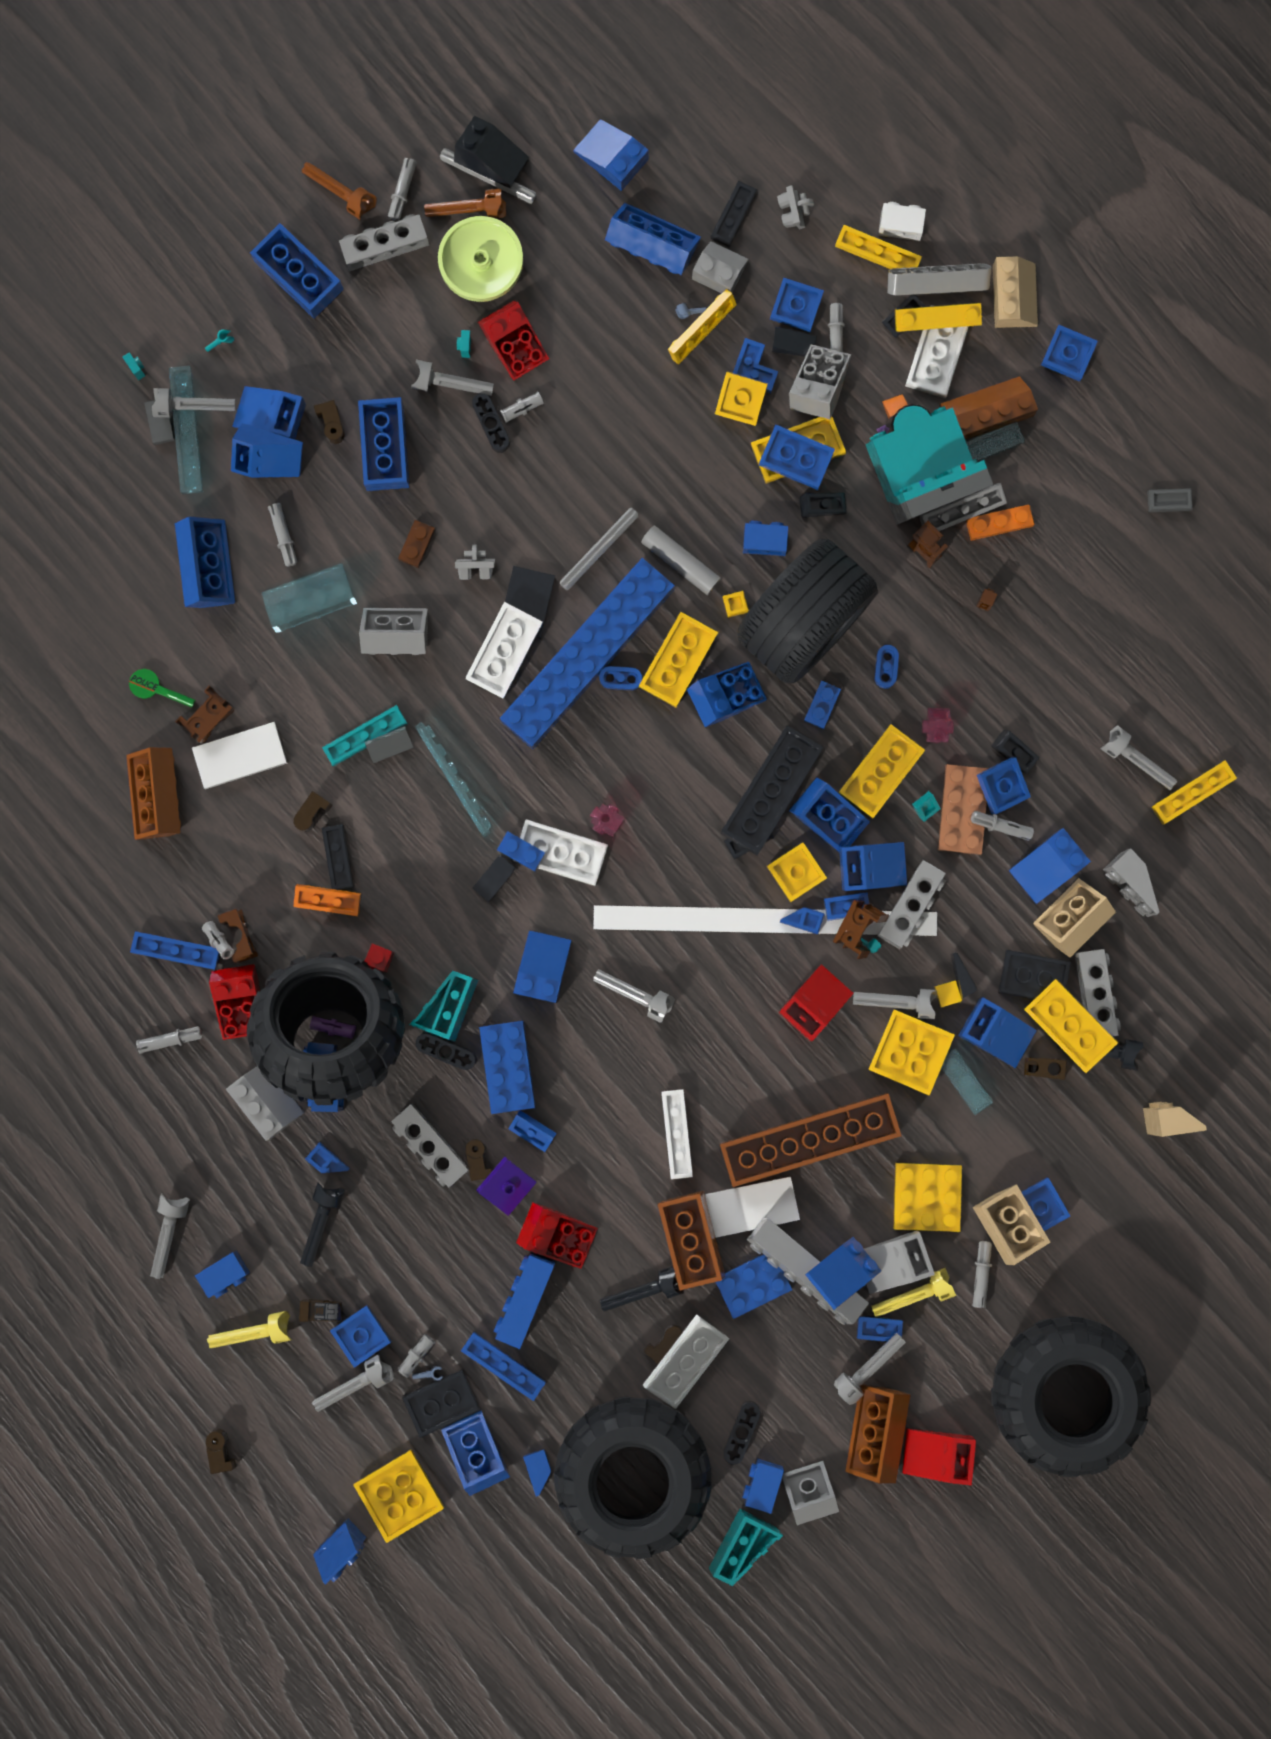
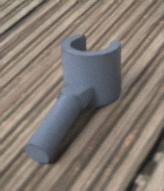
M686 303L677 305L675 311L680 319H685L690 315L703 313L706 307L688 309Z
M434 1366L431 1371L414 1373L412 1377L413 1379L432 1377L434 1380H441L443 1376L435 1377L433 1373L435 1370L442 1368Z

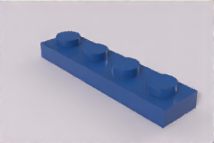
M136 931L130 953L217 970L220 957L217 949L210 946Z
M475 1332L472 1333L461 1352L532 1401L535 1400L546 1383L541 1377Z

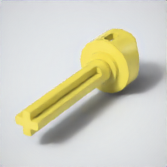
M946 1268L935 1271V1275L930 1276L929 1284L872 1305L875 1317L929 1298L934 1294L936 1297H939L940 1302L955 1297L956 1294L953 1287L948 1284L950 1277Z
M288 1311L269 1314L268 1324L208 1335L207 1342L209 1343V1348L269 1336L274 1344L291 1341L292 1339L288 1336L287 1332L290 1314Z

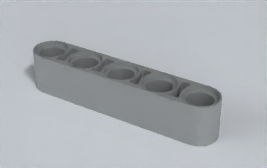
M964 264L888 270L887 293L891 295H913L988 290L990 288L991 266L988 264Z

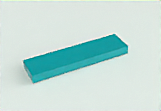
M395 705L322 748L334 767L366 749L365 742L408 725L399 707Z

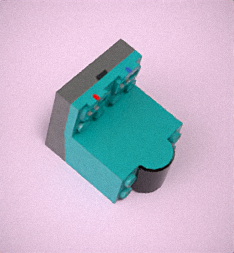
M906 405L892 414L886 421L884 431L873 435L870 438V442L866 444L896 525L993 485L985 461L977 462L976 459H972L953 407L946 410L944 406L930 413L922 405Z

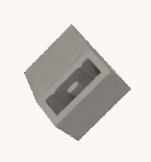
M811 344L789 392L790 409L831 419L838 403L851 354Z
M1131 848L1121 852L1103 869L1106 873V879L1111 884H1117L1121 889L1119 891L1125 899L1133 901L1136 905L1134 908L1140 915H1146L1147 917L1157 915L1159 908L1146 864Z
M917 1230L864 1248L881 1269V1272L867 1284L869 1294L935 1275L923 1239Z

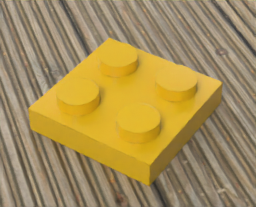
M726 372L715 414L756 426L768 383Z
M801 843L767 866L790 903L827 879L804 843Z

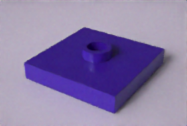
M504 1157L476 1191L509 1216L537 1182Z

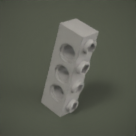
M413 214L397 222H386L382 227L376 229H365L363 233L357 235H346L342 240H339L349 271L429 246L420 215ZM406 231L409 233L406 237H399L401 232ZM382 238L389 239L385 244L378 243ZM361 245H368L366 250H359Z
M924 860L921 861L877 936L898 949H901L903 945L907 947L913 938V935L910 934L914 927L918 928L924 919L921 914L925 908L929 910L935 900L932 897L936 890L940 891L946 882L943 879L946 873ZM920 882H926L929 885L928 893H923L919 890ZM910 900L918 903L919 908L917 911H911L908 908ZM898 919L907 921L908 927L906 930H901L897 927Z
M1104 949L1075 953L1083 1007L1112 1036H1119L1118 1031L1121 1030L1119 1018L1115 1017L1114 1009H1117V1002L1111 992L1113 978L1112 975L1108 974L1107 966H1110L1108 953H1105ZM1093 966L1097 967L1100 972L1099 977L1096 979L1090 974ZM1096 988H1100L1103 991L1101 1000H1097L1094 997ZM1101 1009L1107 1014V1018L1103 1022L1097 1017Z
M410 1104L391 1121L394 1124L392 1127L394 1132L399 1137L404 1136L407 1139L408 1143L406 1145L414 1154L418 1152L423 1158L420 1160L428 1170L432 1168L437 1174L435 1178L443 1187L445 1185L448 1188L451 1187L469 1171L466 1163L414 1104ZM412 1124L420 1127V1134L417 1137L412 1136L409 1132ZM426 1141L434 1143L435 1149L432 1153H427L424 1150V1143ZM441 1157L448 1159L449 1167L447 1169H441L438 1166V1160Z

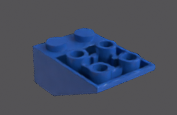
M244 386L232 427L239 428L244 423L295 440L306 403L298 395L278 390Z
M242 423L232 438L231 471L251 478L300 477L303 442Z
M749 662L700 679L687 688L704 727L721 722L767 700Z
M904 842L839 847L842 890L852 891L907 885Z
M979 998L958 1036L1016 1068L1037 1030L989 1000Z
M349 1518L313 1554L325 1585L330 1580L332 1582L336 1581L343 1573L346 1565H352L365 1547L363 1543L366 1536Z

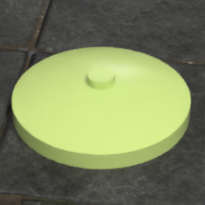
M475 216L456 223L447 231L439 247L438 264L443 280L454 293L467 300L484 302L497 299L514 287L522 272L523 252L518 237L508 225L492 217Z

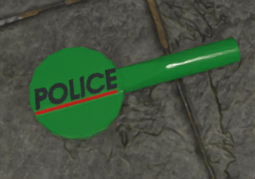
M149 669L137 670L130 677V690L138 698H151L157 693L192 708L196 703L195 699L160 686L159 678Z

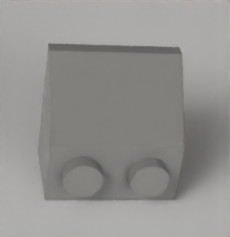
M710 241L702 251L693 269L692 280L719 293H723L726 289L733 293L749 259Z
M823 1461L783 1473L782 1479L797 1525L839 1512Z

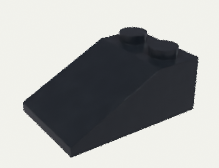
M476 116L472 118L455 144V163L507 188L512 187L529 160V156L498 128Z

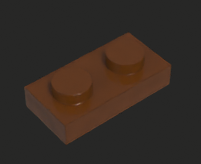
M415 520L398 557L399 561L419 568L435 528Z

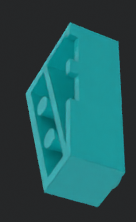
M452 971L437 989L436 994L425 1004L420 1014L409 1025L448 1040L456 1041L479 980Z
M739 1509L709 1566L710 1572L713 1577L733 1586L753 1566L752 1564L768 1551L767 1549L776 1540H780L783 1537V1534L777 1527Z

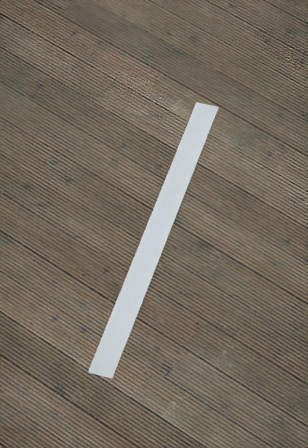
M594 905L593 929L810 933L779 923L780 919L799 909ZM815 910L824 913L818 934H837L844 919L827 921L826 910ZM882 911V912H884L885 914H889V915H890V913H891L892 911ZM923 912L921 914L924 917L922 923L918 928L914 927L910 934L937 936V912ZM898 919L897 927L901 930H906L908 923L904 919ZM874 921L865 929L863 934L878 935L885 922L876 923Z

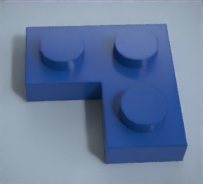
M745 338L733 374L768 383L766 392L771 393L778 371L759 365L765 345Z

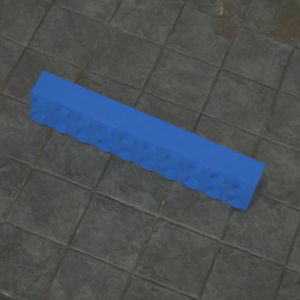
M641 558L500 717V721L534 750L597 679L601 670L613 661L674 592L675 585L646 560Z

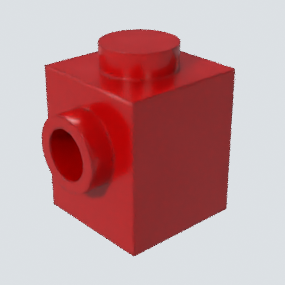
M372 943L365 962L368 963V967L372 970L376 968L380 972H387L395 952Z

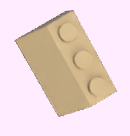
M996 257L993 264L995 328L1037 327L1035 263L1020 257Z
M1078 878L1033 924L1056 948L1068 957H1071L1116 911L1105 896Z
M1153 1102L1149 1103L1148 1108H1143L1146 1130L1149 1135L1164 1137L1207 1130L1203 1123L1183 1108L1173 1106V1103Z
M1017 1184L988 1197L973 1207L1006 1265H1015L1050 1243Z

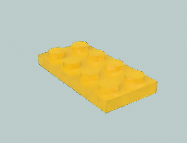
M818 417L788 429L834 448L835 451L831 459L846 454L833 417L831 419ZM770 436L751 442L758 465ZM759 466L766 484L785 477Z
M680 612L642 679L639 688L677 708L718 632Z
M891 724L838 793L873 819L925 749Z
M1057 979L1024 1009L1085 1073L1091 1070L1119 1043Z

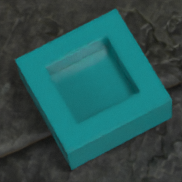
M461 330V337H457V350H460L462 358H470L472 337L470 330Z
M130 352L124 355L123 359L138 381L145 377L142 371L145 367L138 356L133 358Z
M929 791L912 804L923 822L941 809L934 795Z

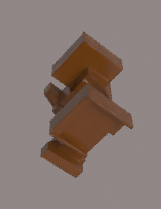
M929 520L912 536L913 540L907 545V547L909 546L914 552L917 551L927 561L926 564L929 568L942 557L941 554L948 546L944 544L940 547L937 544L944 535Z
M210 685L204 690L209 698L188 720L180 716L175 721L177 724L182 725L192 734L191 737L201 744L207 741L212 730L219 722L225 720L235 711Z
M863 900L853 901L833 939L834 943L844 942L843 948H850L859 954L857 959L867 958L870 953L869 949L862 946L861 937L865 929L874 921L876 923L886 922L889 914H885L874 907L873 904H865L862 907L864 904Z
M234 909L218 915L221 924L225 925L228 923L231 927H238L242 932V939L236 944L237 950L232 956L234 963H241L258 957L244 921L242 909L239 911Z

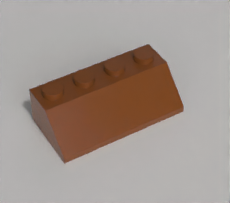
M1020 376L940 404V408L945 406L946 410L953 407L965 440L1034 417L1038 410L1031 389Z
M149 747L126 755L135 840L167 837L181 833V821L178 811L179 800L176 791L177 780L174 771L175 760L172 748Z
M863 1384L860 1387L864 1395L857 1401L845 1472L879 1484L896 1483L911 1394Z

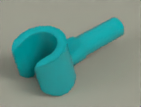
M219 330L217 339L205 347L206 351L209 352L222 342L232 343L234 337H227V334L231 331Z
M861 938L863 946L869 949L871 953L877 952L881 947V944L875 938L870 942Z

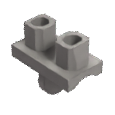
M791 185L786 187L787 192L777 196L781 209L791 208V212L782 215V222L786 228L797 226L799 229L805 228L803 214L804 216L810 214L809 208L814 206L813 199L806 198V193L800 194L799 200L798 191L794 190Z
M477 544L472 545V551H464V557H472V559H457L455 561V568H458L460 580L472 579L471 568H479L480 579L492 578L495 559H478V557H486V551H478Z

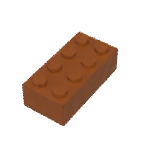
M704 1191L658 1203L679 1290L723 1280L726 1275Z

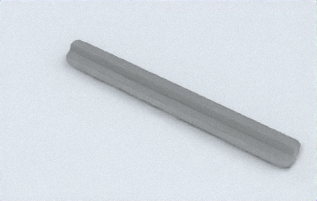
M444 148L440 154L442 161L530 204L536 198L535 191L514 182L511 188H507L455 163L454 152Z
M629 508L561 579L560 585L565 590H569L638 518V513L633 508Z

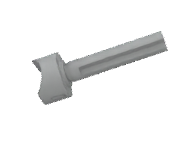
M416 359L420 375L418 380L411 385L413 389L428 391V386H431L432 383L434 385L492 396L494 383L433 372L431 362Z
M168 388L153 389L156 401L152 405V414L155 418H170L173 409L235 411V399L173 397Z
M1118 725L1110 731L1109 742L1100 749L1112 758L1122 754L1163 786L1171 790L1176 785L1177 780L1129 745L1131 735Z
M599 969L593 978V981L645 1007H649L647 1016L660 1023L663 1022L665 1014L671 1011L675 1002L674 997L662 991H659L653 997Z
M920 989V995H917V997L854 992L853 1005L916 1009L918 1018L935 1019V1011L931 1006V1002L936 998L937 990Z
M161 1193L157 1212L163 1214L164 1219L150 1274L151 1277L160 1279L164 1276L177 1218H184L187 1214L190 1201L187 1197L179 1200H170Z
M898 1333L889 1339L852 1377L843 1372L835 1380L834 1386L838 1389V1394L849 1405L856 1403L864 1395L860 1386L906 1343Z
M376 1355L365 1361V1372L312 1401V1404L316 1411L319 1412L360 1388L369 1385L371 1382L376 1388H380L394 1379L392 1367L382 1362L379 1355Z

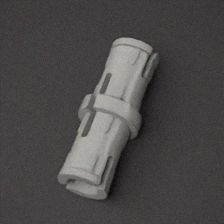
M537 391L523 400H516L517 403L500 410L507 423L522 414L525 416L528 414V411L541 404L543 405L544 402Z
M213 921L206 922L202 930L210 939V945L217 949L223 959L232 957L234 950L227 942L225 934L218 930Z
M424 1334L417 1345L409 1350V1355L397 1370L408 1378L415 1367L423 1362V1357L435 1344V1341Z

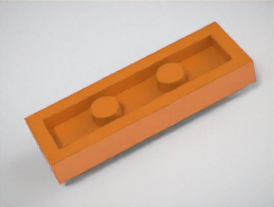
M1030 505L975 516L966 520L971 541L1034 526Z
M297 884L295 886L293 907L358 916L361 893Z

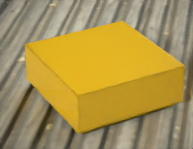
M744 591L722 597L728 618L749 612Z
M956 980L934 987L937 990L936 995L940 1007L962 1001Z

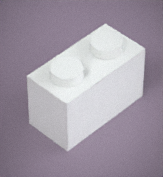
M896 202L884 203L878 235L920 241L926 209L918 205L901 206Z

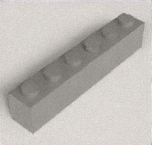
M769 1218L762 1219L747 1240L751 1243L750 1247L758 1254L763 1253L767 1256L769 1264L775 1268L780 1267L785 1272L784 1276L788 1280L799 1283L802 1286L800 1289L810 1297L813 1295L818 1299V1305L826 1311L830 1309L835 1314L834 1318L841 1324H854L869 1304L858 1293H855L833 1310L805 1275L818 1265L820 1261Z

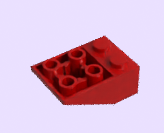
M513 300L478 322L485 337L513 381L549 360L547 353L518 302Z
M255 964L211 971L209 985L222 1039L227 1040L247 1036V1023L251 1015L250 1008L257 992L260 991Z
M821 964L778 1013L812 1042L854 993Z
M532 1202L516 1243L528 1251L582 1269L598 1228Z
M906 1428L902 1474L972 1486L976 1440L970 1435Z

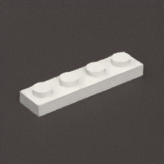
M683 1089L662 1091L671 1179L693 1177Z

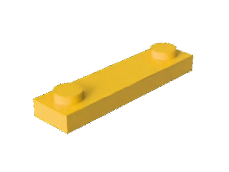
M843 225L835 247L888 269L918 267L922 258L920 255L846 225Z
M726 289L722 294L718 295L702 315L678 339L672 342L668 351L672 360L678 365L737 305L733 294Z
M981 303L895 309L896 332L982 325Z
M1225 760L1151 808L1164 825L1236 780L1237 777Z

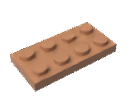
M948 764L945 766L938 851L982 854L984 826L974 824L970 819L974 811L986 814L987 801L977 774L987 770V768Z

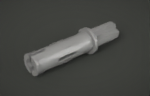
M404 158L395 193L391 195L392 203L388 217L394 221L400 219L404 204L408 201L406 197L415 167L417 166V162L414 159Z
M833 303L830 305V323L828 324L830 328V349L843 352V327H845L843 323V305Z
M275 503L272 506H268V510L279 542L277 547L281 549L285 565L287 567L294 566L297 563L293 548L294 541L290 538L281 503Z
M974 811L970 819L972 823L987 827L989 831H1000L1027 841L1033 837V828L998 818L995 814L991 816Z
M199 1026L184 1030L176 1029L175 1032L137 1040L136 1045L137 1048H140L138 1049L139 1054L177 1044L182 1046L185 1042L201 1039L202 1030Z
M988 1241L979 1242L978 1258L975 1262L977 1267L972 1306L977 1308H986L989 1269L992 1266L990 1263L992 1243Z

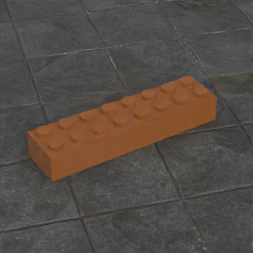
M884 1093L719 1143L732 1187L902 1135L888 1093Z

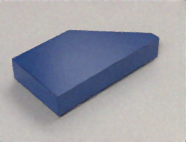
M803 907L780 919L779 923L818 935L824 913Z
M321 1142L305 1158L320 1173L350 1170L349 1166Z
M545 1449L523 1456L536 1497L540 1495L551 1473Z

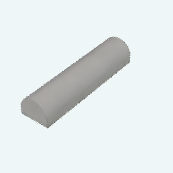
M1001 483L994 484L920 515L921 524L923 526L929 520L938 531H941L1007 504Z
M655 525L650 528L642 539L641 543L707 596L721 580L717 574Z

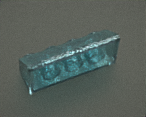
M342 563L262 592L272 628L276 632L357 603Z

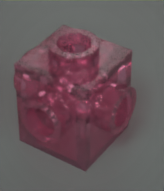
M928 708L927 718L922 721V733H926L927 742H948L949 734H953L954 721H951L950 710L947 708Z
M602 804L600 808L596 806L590 815L592 818L591 824L594 825L592 829L602 836L606 833L613 838L624 822V817L619 815L618 812L620 810L611 804L607 806ZM604 817H608L610 819L608 822L602 821Z

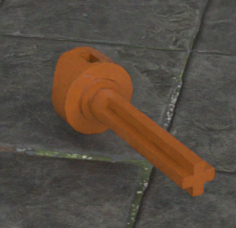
M306 162L304 164L302 173L348 202L347 212L357 219L361 220L363 214L375 208L377 197L363 187L353 191L311 163Z
M490 189L485 191L484 199L425 204L424 210L426 217L486 211L488 217L504 218L506 216V202L501 198V189Z

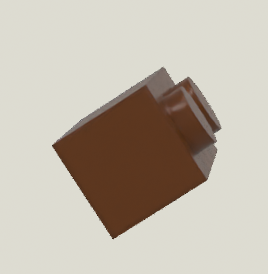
M989 588L984 589L976 607L989 611L994 604L997 593Z

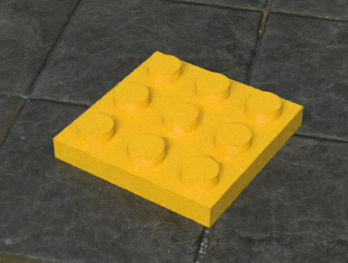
M893 1010L869 1070L930 1096L955 1035Z
M895 1163L893 1229L960 1232L962 1166Z
M412 1449L353 1484L386 1543L444 1509L442 1501Z

